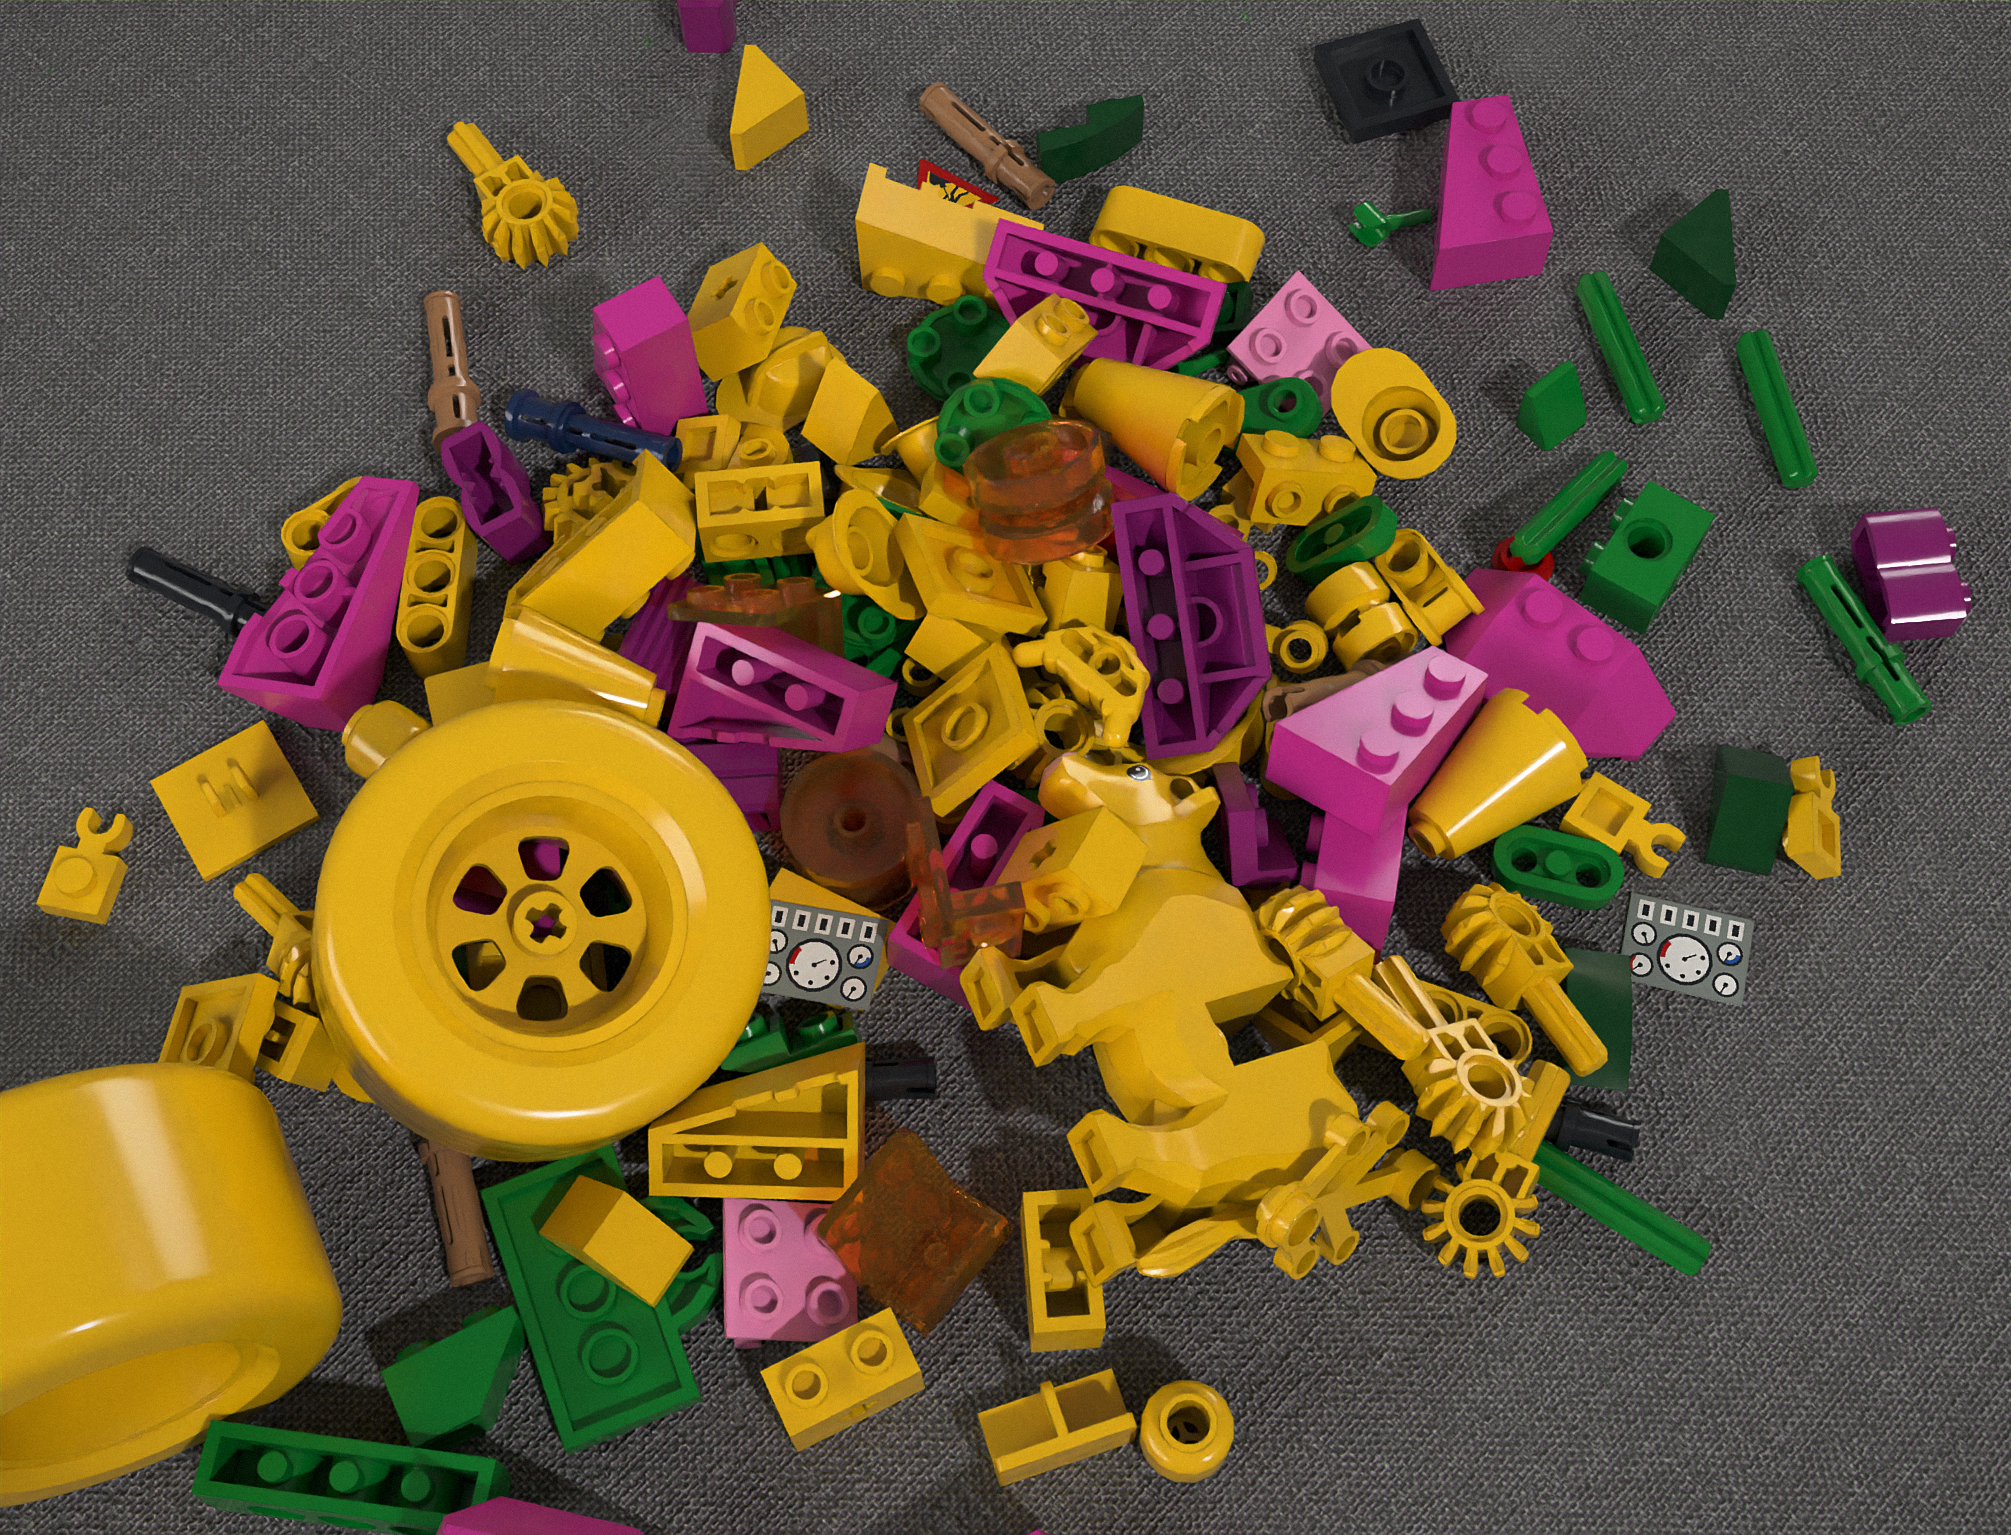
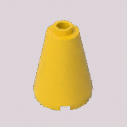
M1105 357L1097 358L1091 364H1084L1076 373L1071 385V394L1074 396V409L1168 493L1174 492L1186 501H1191L1203 494L1216 480L1224 467L1214 462L1223 445L1232 450L1234 449L1244 420L1245 400L1242 395L1236 393V390L1227 384Z
M511 604V618L504 617L484 682L485 687H489L490 691L495 692L492 704L526 699H558L584 702L610 708L657 728L667 693L666 690L655 688L657 674L527 606Z
M1506 687L1491 697L1410 808L1408 817L1412 826L1408 828L1409 836L1418 849L1428 857L1435 858L1439 855L1446 860H1453L1577 796L1588 786L1590 779H1581L1580 773L1588 767V762L1577 740L1562 721L1547 707L1537 715L1530 708L1522 704L1530 697L1529 694L1518 689Z

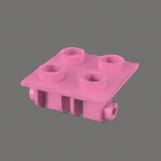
M1298 270L1226 347V350L1231 354L1227 374L1234 383L1241 386L1247 382L1255 381L1262 385L1286 377L1303 379L1313 387L1320 398L1323 407V418L1332 408L1331 387L1337 371L1351 356L1366 349H1372V347ZM1287 399L1280 406L1286 412H1289L1295 407L1297 399Z
M723 1198L724 1338L734 1339L735 1348H759L762 1346V1340L820 1342L858 1323L854 1206Z

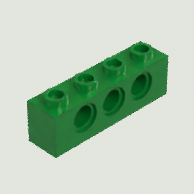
M211 1420L191 1494L216 1510L394 1535H436L444 1516L499 1496L508 1497L512 1475L494 1458Z

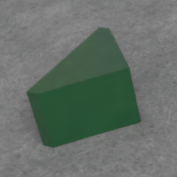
M1716 189L1662 233L1649 268L1650 271L1710 319H1723L1736 287L1729 189Z
M1724 745L1718 746L1715 757L1703 864L1765 876L1770 874L1795 787L1783 756Z

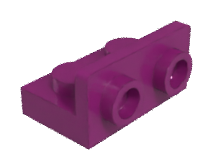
M1237 762L1213 764L1211 766L1212 784L1221 801L1214 815L1215 833L1232 886H1244L1251 890H1269L1279 886L1281 882L1297 880L1298 865L1278 818H1266L1264 807L1258 806L1255 783L1245 784Z

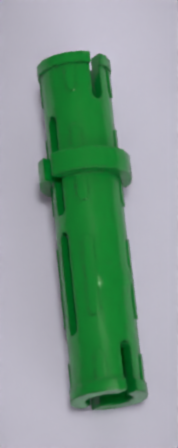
M1821 555L1810 560L1797 571V577L1795 578L1799 584H1802L1826 619L1829 627L1834 631L1856 663L1857 667L1854 672L1861 684L1871 685L1893 717V722L1897 727L1909 725L1926 715L1932 709L1931 705L1933 703L1930 698L1926 697L1903 664L1906 655L1900 646L1889 644L1865 609L1863 603L1858 599L1833 563L1834 560L1830 555Z

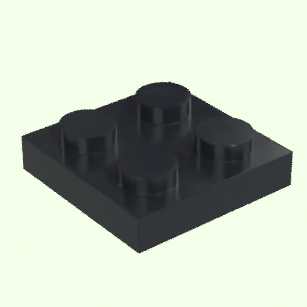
M1419 18L1315 46L1313 61L1353 144L1449 119L1452 104L1454 102H1461Z

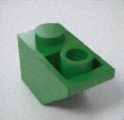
M513 1305L501 1309L500 1306H490L481 1309L461 1323L462 1330L439 1342H436L435 1339H425L416 1342L397 1354V1363L380 1371L411 1447L448 1452L494 1428L528 1341L520 1313Z

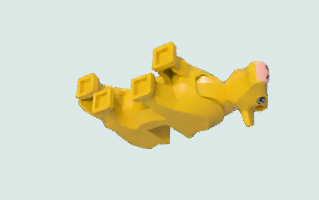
M1070 751L1063 753L1044 769L1037 795L1041 805L1059 820L1104 805L1151 849L1116 912L1096 918L1084 919L1067 944L1053 947L1027 961L1010 959L995 946L981 948L976 952L959 977L960 984L980 1029L987 1031L997 1028L1007 1021L1017 1025L1036 1068L1050 1064L1059 1054L1074 1056L1083 1048L1093 1044L1094 1054L1105 1088L1126 1120L1130 1122L1126 1123L1107 1111L1099 1109L1088 1112L1066 1135L1093 1198L1118 1187L1151 1194L1144 1201L1137 1203H1118L1104 1200L1091 1204L1070 1224V1237L1092 1287L1097 1288L1116 1277L1126 1268L1133 1269L1136 1267L1140 1274L1159 1279L1177 1277L1204 1261L1228 1241L1257 1238L1259 1221L1256 1219V1211L1263 1197L1273 1187L1277 1185L1286 1186L1293 1181H1301L1329 1151L1323 1146V1139L1327 1129L1339 1115L1344 1112H1350L1358 1119L1359 1115L1357 1104L1334 1073L1328 1044L1325 1039L1234 1066L1229 1056L1225 1037L1237 1034L1294 978L1290 967L1277 958L1266 945L1259 932L1252 910L1238 888L1225 882L1221 874L1207 858L1202 847L1201 832L1211 821L1221 803L1215 788L1207 787L1200 789L1191 777L1168 776L1147 763L1102 765Z

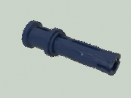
M523 388L515 392L508 402L505 411V432L510 439L518 442H525L529 439L549 444L550 448L557 453L568 454L580 449L633 464L632 462L646 448L672 474L676 472L682 459L683 446L679 438L663 436L624 423H617L588 415L585 409L575 401L564 400L560 403L541 399L539 394L531 389ZM525 414L529 415L527 421L523 419V415ZM608 437L635 444L636 448L609 441Z

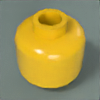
M384 700L374 705L367 704L354 713L344 729L342 744L345 747V761L354 773L367 780L388 757L411 739L432 728L433 724L396 701Z
M1177 1380L1159 1388L1148 1399L1140 1420L1139 1444L1146 1461L1159 1475L1174 1482L1195 1483L1212 1476L1224 1464L1234 1439V1418L1227 1401L1214 1388L1196 1380ZM1185 1427L1191 1428L1195 1433L1187 1432ZM1175 1429L1180 1436L1178 1441L1171 1435Z

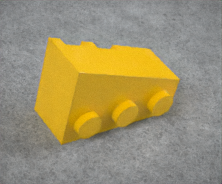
M870 163L855 217L863 290L876 292L885 297L905 296L932 300L937 304L945 306L954 304L962 296L974 295L982 298L986 302L987 307L1003 314L993 292L990 291L982 277L998 220L1001 218L1043 231L1044 224L977 200L974 201L972 209L938 197L940 187L924 181L920 189L917 190L886 179L887 168Z
M645 448L632 462L637 467L635 478L614 499L604 491L591 505L598 514L571 538L568 539L563 534L509 590L502 619L504 617L511 618L510 606L512 603L527 606L599 644L605 635V628L619 616L624 619L633 616L645 604L650 595L649 590L664 577L669 580L675 579L693 561L695 557L697 526L696 496Z
M865 1041L695 1090L685 1100L653 1120L648 1129L649 1196L858 1201L865 1170Z

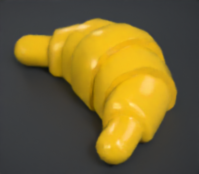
M1091 623L1086 627L1049 631L1045 634L1044 639L1023 642L1013 649L1012 658L1016 665L1021 668L1044 665L1047 672L1059 675L1060 679L1070 687L1073 696L1080 704L1086 708L1096 710L1102 715L1105 723L1103 740L1108 747L1120 749L1126 745L1131 727L1137 721L1142 709L1145 691L1151 679L1149 672L1137 657L1135 647L1122 636L1116 637Z

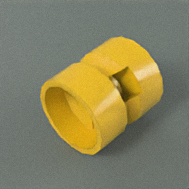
M1368 561L1356 562L1334 572L1316 586L1304 603L1305 611L1311 620L1323 629L1327 639H1335L1332 644L1333 652L1347 672L1353 664L1361 660L1372 659L1382 663L1386 662L1388 657L1396 653L1410 652L1419 640L1420 632L1402 606L1396 602L1388 603L1391 599V590L1375 567Z

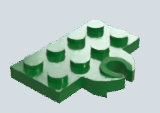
M613 1144L582 1155L560 1159L480 1191L564 1451L569 1456L703 1401L681 1335L706 1319L721 1298L724 1286L723 1252L709 1254L703 1265L695 1271H679L658 1304L653 1308L540 1235L539 1231L579 1175L623 1190L631 1196ZM651 1196L637 1200V1202L686 1241L694 1239L707 1242L717 1235L715 1227L709 1219L687 1204L683 1198Z

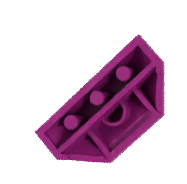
M1174 492L1110 503L1130 641L1136 649L1137 657L1141 660L1151 678L1149 686L1145 691L1144 703L1141 709L1148 760L1212 751L1273 677L1254 548Z

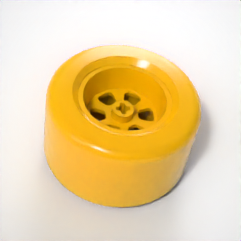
M526 699L492 704L467 711L441 722L411 739L379 766L365 781L347 806L334 830L325 853L317 885L311 938V970L316 1002L325 1030L334 1049L353 1079L385 1112L416 1134L443 1147L470 1156L497 1161L539 1162L582 1155L613 1144L635 1133L685 1100L709 1079L728 1057L754 1012L765 981L772 930L770 890L764 863L755 837L742 811L728 790L704 763L664 732L637 718L610 708L584 702L558 699ZM519 843H543L568 850V856L561 876L553 881L530 879L525 873L518 852ZM474 866H482L488 869L505 889V898L494 914L483 915L461 910L453 902V895L459 883ZM601 870L618 887L629 909L614 915L593 916L583 903L580 889L597 871ZM542 915H545L555 921L551 928L554 936L549 935L543 943H539L530 937L534 927L531 922L536 923ZM490 941L501 954L505 967L487 988L474 991L469 988L459 974L452 958V952L460 945ZM598 942L621 947L630 956V963L613 991L604 992L597 989L580 969V959L591 943ZM531 977L554 978L560 985L566 1003L567 1011L565 1017L561 1020L551 1021L522 1019L517 1013L516 1004L525 980Z
M148 1062L106 1066L62 1074L0 1092V1508L40 1501L91 1487L148 1467L205 1442L211 1420L232 1423L243 1422L295 1387L327 1354L337 1338L343 1319L341 1291L280 1119L269 1098L258 1087L242 1077L223 1069L204 1065Z

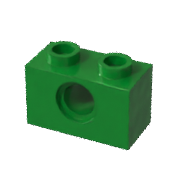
M1649 480L1636 501L1626 496L1619 505L1608 526L1615 533L1607 545L1597 540L1586 555L1579 573L1586 576L1587 579L1578 600L1644 636L1701 548L1716 515ZM1632 551L1644 553L1650 559L1641 558L1635 555Z

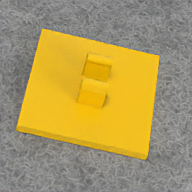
M264 719L150 781L205 882L210 881L321 819Z

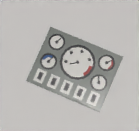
M1631 892L1621 955H1629L1632 982L1742 1007L1755 920Z
M770 900L772 915L771 948L766 977L761 992L869 1011L889 920Z

